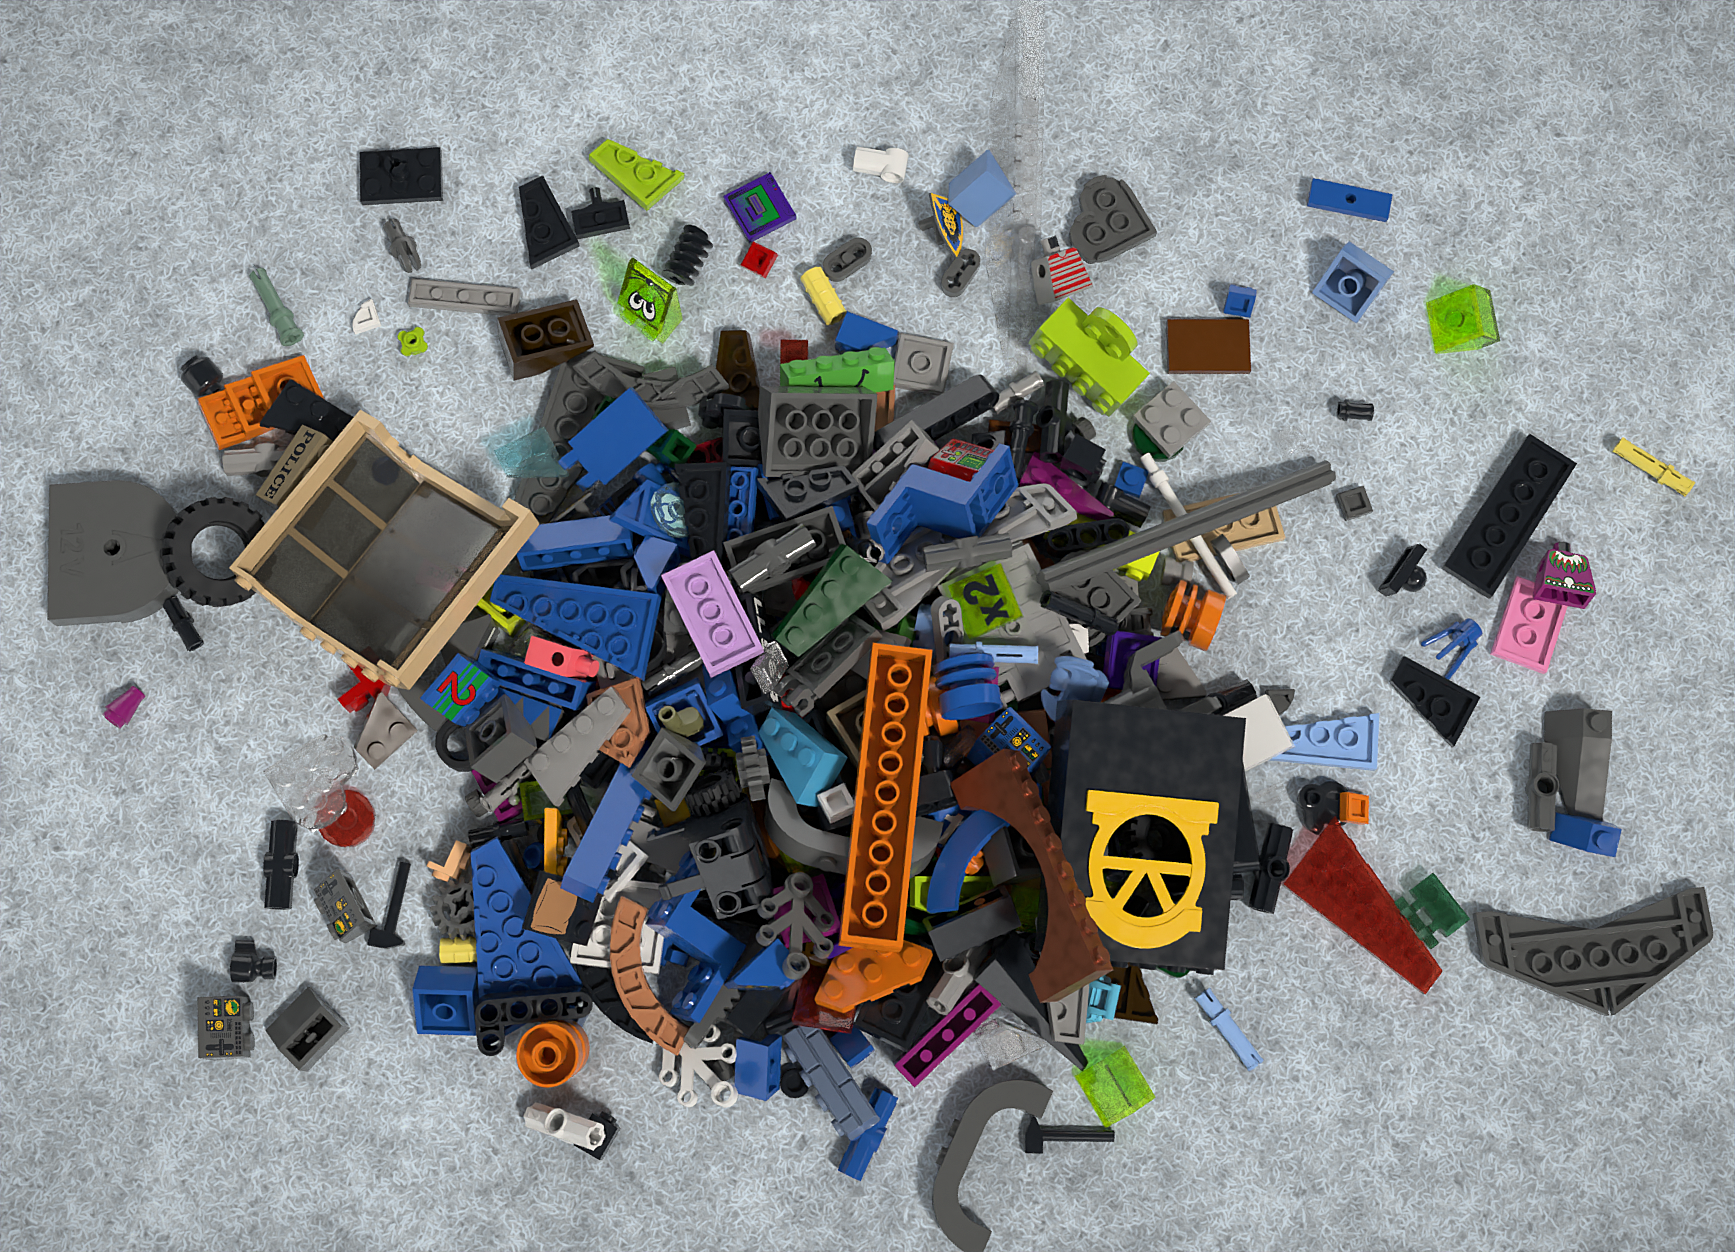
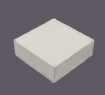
M844 783L817 795V799L830 824L853 814L854 801Z

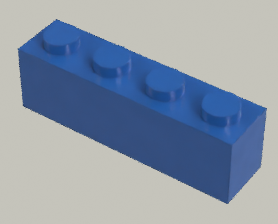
M611 515L540 524L517 552V557L522 572L633 557L635 551L634 532L609 521Z
M481 649L478 662L502 682L501 686L573 710H583V708L588 707L586 694L594 692L596 681L587 678L565 677L525 664V658L499 649Z

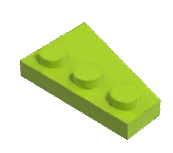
M610 139L604 141L589 154V161L646 211L676 187L685 176V173L677 169L674 172L665 168L663 163L654 159L653 161L639 156L636 151Z

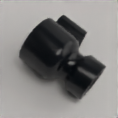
M236 940L235 951L232 954L230 963L231 982H253L257 977H262L264 980H275L277 957L264 956L262 959H259L257 957L255 940Z

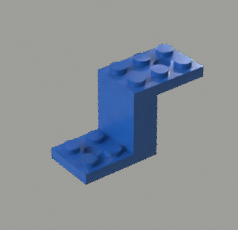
M999 443L993 453L988 455L986 462L980 470L973 475L971 482L912 464L867 521L871 539L884 548V557L879 562L889 564L918 525L958 539L972 536L981 537L1018 487L1010 447Z
M687 851L679 861V870L666 883L700 873L691 851ZM701 889L672 897L670 900H663L661 897L659 901H656L650 907L647 913L649 918L645 925L700 962L699 965L694 966L687 977L688 983L674 997L672 1001L673 1007L669 1012L677 1019L695 1023L701 1022L746 947L742 942L690 907Z

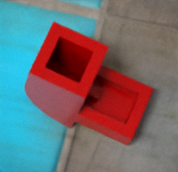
M370 646L360 653L376 665L381 660ZM358 665L354 669L349 666L360 682L337 700L349 713L352 711L358 712L368 705V699L374 698L378 690L387 697L391 686L379 679L376 682L371 681L361 673L363 669Z

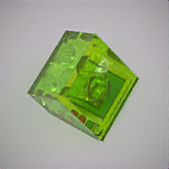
M1472 284L1426 302L1436 354L1478 350L1500 342L1491 290Z

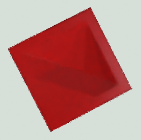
M753 241L740 265L744 269L766 279L778 254Z

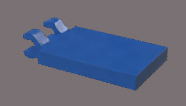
M630 387L568 442L573 449L564 455L558 463L564 470L570 469L578 461L582 464L588 474L583 476L576 484L584 492L589 490L599 480L604 485L608 484L669 430L634 388Z

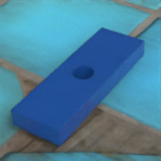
M1313 178L1307 207L1387 222L1393 194Z
M731 467L727 541L754 532L756 484L758 479L757 468ZM742 505V512L737 514V507Z

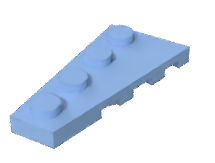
M1379 713L1361 717H1347L1333 721H1319L1305 725L1285 726L1295 747L1270 759V761L1375 771L1377 769Z

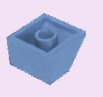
M1349 241L1340 250L1312 293L1357 323L1381 292L1394 271Z

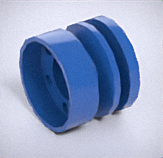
M985 653L960 655L941 661L933 666V676L938 678L935 682L936 688L947 691L938 697L941 717L943 719H971L993 713L1002 708L1003 703L999 686L988 683L997 676L996 671L991 669L995 665L992 655Z

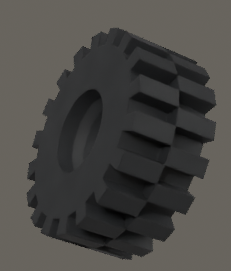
M1152 814L1139 815L1119 826V829L1123 830V832L1118 834V839L1123 841L1120 849L1121 852L1125 851L1127 854L1124 858L1185 863V861L1191 859L1185 837L1172 822L1163 817ZM1150 828L1156 829L1162 837L1163 844L1160 850H1155L1148 841V830Z

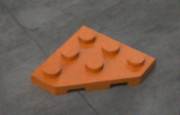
M903 940V947L899 953L851 948L833 958L816 994V1004L845 1013L855 1009V1005L867 1000L872 1002L891 994L894 989L908 983L912 985L922 981L933 956L932 950Z

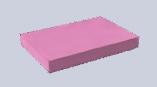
M1517 576L1514 579L1490 655L1545 674L1547 673L1568 606L1534 600L1535 582Z

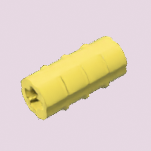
M814 267L806 271L800 280L806 289L805 291L811 297L812 303L818 309V314L822 316L826 325H833L841 321L847 311L842 304V300L837 296L835 288L830 284L829 278L826 277L821 267Z
M469 936L466 937L465 941H462L461 937H455L453 940L441 938L439 944L440 962L442 964H472L477 962L476 938Z

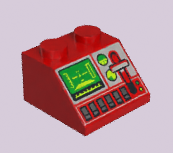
M953 438L931 457L927 469L971 482L973 475L980 470L986 462L988 455L993 453L994 450Z

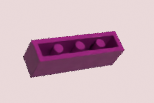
M976 983L972 989L967 991L956 1002L947 1015H942L910 1046L907 1053L903 1052L893 1062L894 1066L915 1088L1002 1004L979 983Z

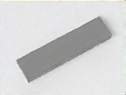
M412 278L408 305L409 307L506 316L518 313L521 290L520 288Z

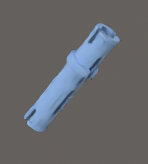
M976 642V644L950 643L949 658L966 654L990 653L994 658V662L1038 664V646L982 645V642Z
M1207 988L1200 993L1201 995L1196 996L1194 999L1211 1019L1209 1023L1218 1028L1247 1067V1070L1251 1071L1258 1066V1063L1261 1064L1264 1059L1258 1054L1231 1018V1011L1222 1006L1211 991V988Z

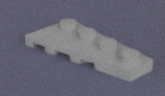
M608 688L524 761L554 806L559 807L565 800L563 798L571 786L574 787L581 777L579 775L589 762L592 763L599 754L597 753L605 740H610L630 713L631 709L615 688Z

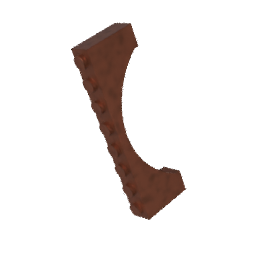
M1002 749L950 784L961 810L978 811L982 809L1007 821L1026 839L1040 863L1048 893V926L1039 961L1035 970L1028 975L1040 1003L1058 1002L1111 972L1113 968L1110 963L1109 952L1103 946L1097 933V924L1091 918L1086 907L1085 896L1079 890L1074 879L1073 868L1067 862L1062 851L1061 840L1055 834L1050 823V814L1043 806L1039 797L1038 786L1032 780L1027 769V760L1020 750Z

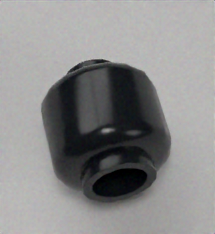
M196 355L189 359L180 369L182 371L181 381L195 396L210 395L222 388L220 382L223 378V373L209 357H199Z

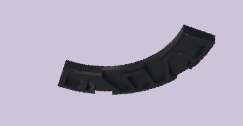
M575 964L583 986L591 992L593 1002L599 1010L622 1030L638 1039L653 1044L654 1041L630 1016L624 1006L610 969Z

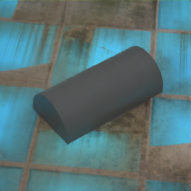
M833 506L723 542L732 568L754 555L756 548L770 539L777 540L801 524L806 527L816 543V547L792 561L791 566L779 576L767 577L744 593L738 587L740 595L748 592L753 594L821 571L841 543L845 544Z

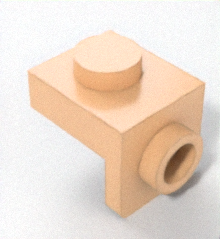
M456 840L444 867L428 861L426 866L433 870L432 876L448 882L450 877L458 880L462 870H467L471 863L470 852L472 848Z

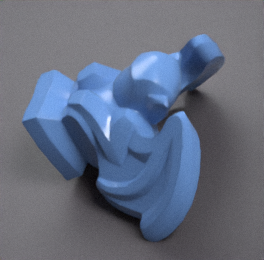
M1072 656L1056 657L1054 663L1057 668L1051 673L1049 688L1059 690L1061 693L1058 696H1053L1046 689L1041 691L1043 707L1054 722L1056 719L1057 701L1081 700L1101 703L1109 684L1106 676L1100 670L1093 668V662Z

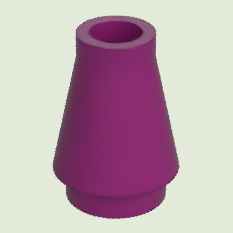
M131 686L126 692L106 705V710L102 715L114 726L121 729L124 724H129L141 701L146 696L139 689Z

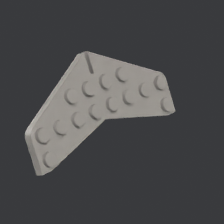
M1049 484L1017 487L981 537L1009 533L1011 543L1071 523L1077 519L1076 510ZM918 525L889 564L877 563L875 568L891 579L892 582L862 605V607L883 632L896 625L956 568L926 572L922 547L951 543L952 540L958 538Z

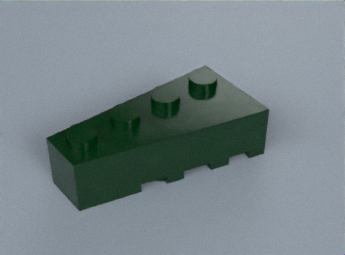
M841 543L771 636L799 657L889 585L892 580L850 547Z

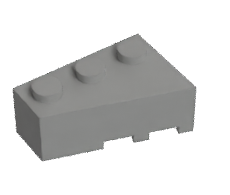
M911 420L851 475L859 484L860 492L876 511L885 496L892 491L899 482L900 477L906 473L912 464L928 468L931 457L940 449L930 436Z

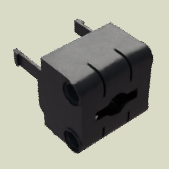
M741 793L740 798L736 799L735 803H730V806L727 808H721L719 812L713 811L710 815L704 814L703 816H698V814L696 816L691 815L685 822L659 830L653 828L647 833L646 839L649 842L684 831L683 838L689 840V847L700 872L699 874L658 886L663 900H670L672 897L706 888L698 893L694 902L710 898L712 903L711 910L716 913L719 920L752 909H758V906L764 899L774 897L776 870L766 851L763 835L746 793ZM707 843L709 849L704 848L702 844Z

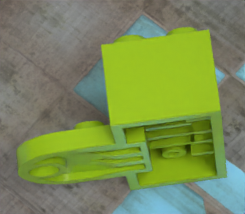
M1069 297L1040 326L1028 342L1035 355L1042 359L1045 358L1052 365V370L1058 376L1065 377L1072 383L1071 386L1076 393L1081 396L1085 395L1092 402V407L1101 415L1105 414L1108 417L1123 404L1150 374L1130 355L1137 347L1138 342L1132 330L1121 318L1102 307H1096L1087 315Z

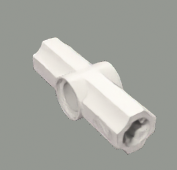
M535 1102L532 1106L527 1107L523 1116L527 1128L593 1151L596 1147L602 1145L605 1138L604 1126L602 1124L570 1114L560 1108H552Z

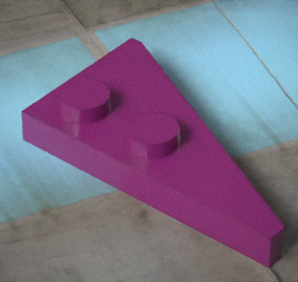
M1034 451L1018 487L1049 484L1077 513L1096 521L1113 518L1114 513L1052 463L1041 461L1039 459L1040 454Z

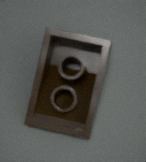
M577 299L497 318L498 338L513 381L540 375L594 347Z

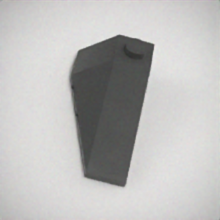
M1581 708L1544 712V742L1557 745L1556 775L1562 790L1561 795L1567 814L1603 821L1612 743V711Z

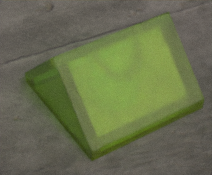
M1125 1046L1074 1076L1105 1128L1133 1114L1156 1098Z

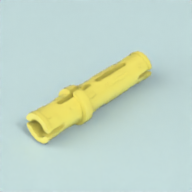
M1624 437L1620 439L1612 451L1652 475L1659 484L1662 485L1664 483L1684 497L1695 484L1694 481L1676 471L1673 465H1667Z

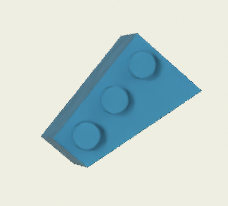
M771 708L758 733L797 804L818 807L820 803L817 795L831 789L848 757L796 713Z

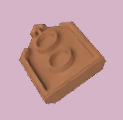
M637 677L586 694L589 706L608 688L613 687L631 709L610 740H605L599 748L600 751L629 768L651 732L641 682Z

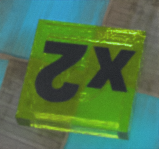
M1001 563L948 585L952 598L960 604L962 623L970 640L1024 617Z

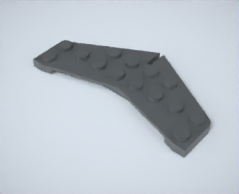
M1705 887L1686 889L1595 929L1510 916L1493 911L1473 913L1480 959L1485 967L1603 1016H1609L1604 988H1606L1611 1016L1615 1015L1710 943L1713 938V927Z

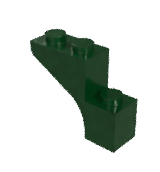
M605 396L591 419L594 420L616 399ZM667 428L669 431L646 450V452L650 453L667 467L675 468V464H686L697 445L678 430Z

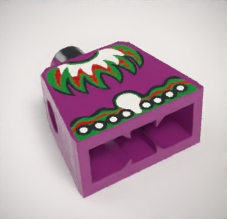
M1557 542L1553 545V549L1546 552L1538 564L1533 599L1585 609L1596 595L1588 558L1585 555L1571 553V545L1569 543Z

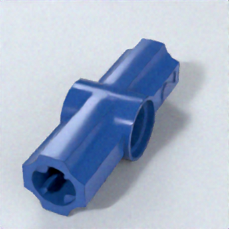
M875 1087L869 1103L880 1118V1121L865 1130L864 1133L854 1140H850L851 1142L839 1164L838 1171L858 1181L862 1180L873 1153L877 1152L887 1130L886 1124L894 1111L898 1097Z

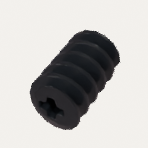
M689 224L684 226V232L679 236L680 242L675 244V251L671 252L670 260L665 263L666 270H663L661 275L672 283L693 286L695 282L689 276H699V271L694 266H704L703 261L699 257L708 258L709 254L703 248L712 249L713 244L708 240V234L705 231Z

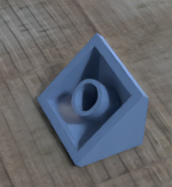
M986 150L949 183L948 204L972 225L978 227L1013 198L1016 192L991 151Z

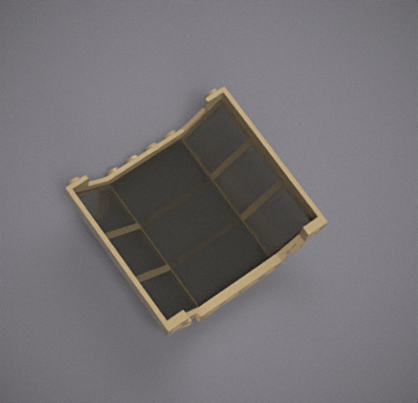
M360 409L229 569L237 576L235 582L247 591L250 589L254 590L301 627L299 632L312 642L318 639L321 641L320 646L332 655L338 652L342 655L340 659L353 669L358 665L363 669L361 673L373 682L379 679L387 685L410 690L539 526V522L529 509L508 498L502 505L504 509L502 510L423 463L415 455L410 456L398 446L399 442L390 435L381 421Z

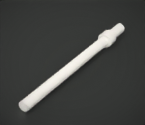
M1150 453L1143 455L1140 460L1151 476L1149 480L1154 488L1160 490L1176 518L1187 514L1168 483L1169 478L1164 470L1159 469ZM1202 536L1190 539L1224 595H1226L1227 600L1237 595V592Z

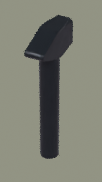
M399 862L384 930L371 928L368 946L390 949L405 945L403 940L395 936V931L411 867L410 863Z
M1032 1117L1025 1133V1153L1043 1154V1141L1114 1142L1115 1132L1114 1130L1040 1129L1036 1117Z

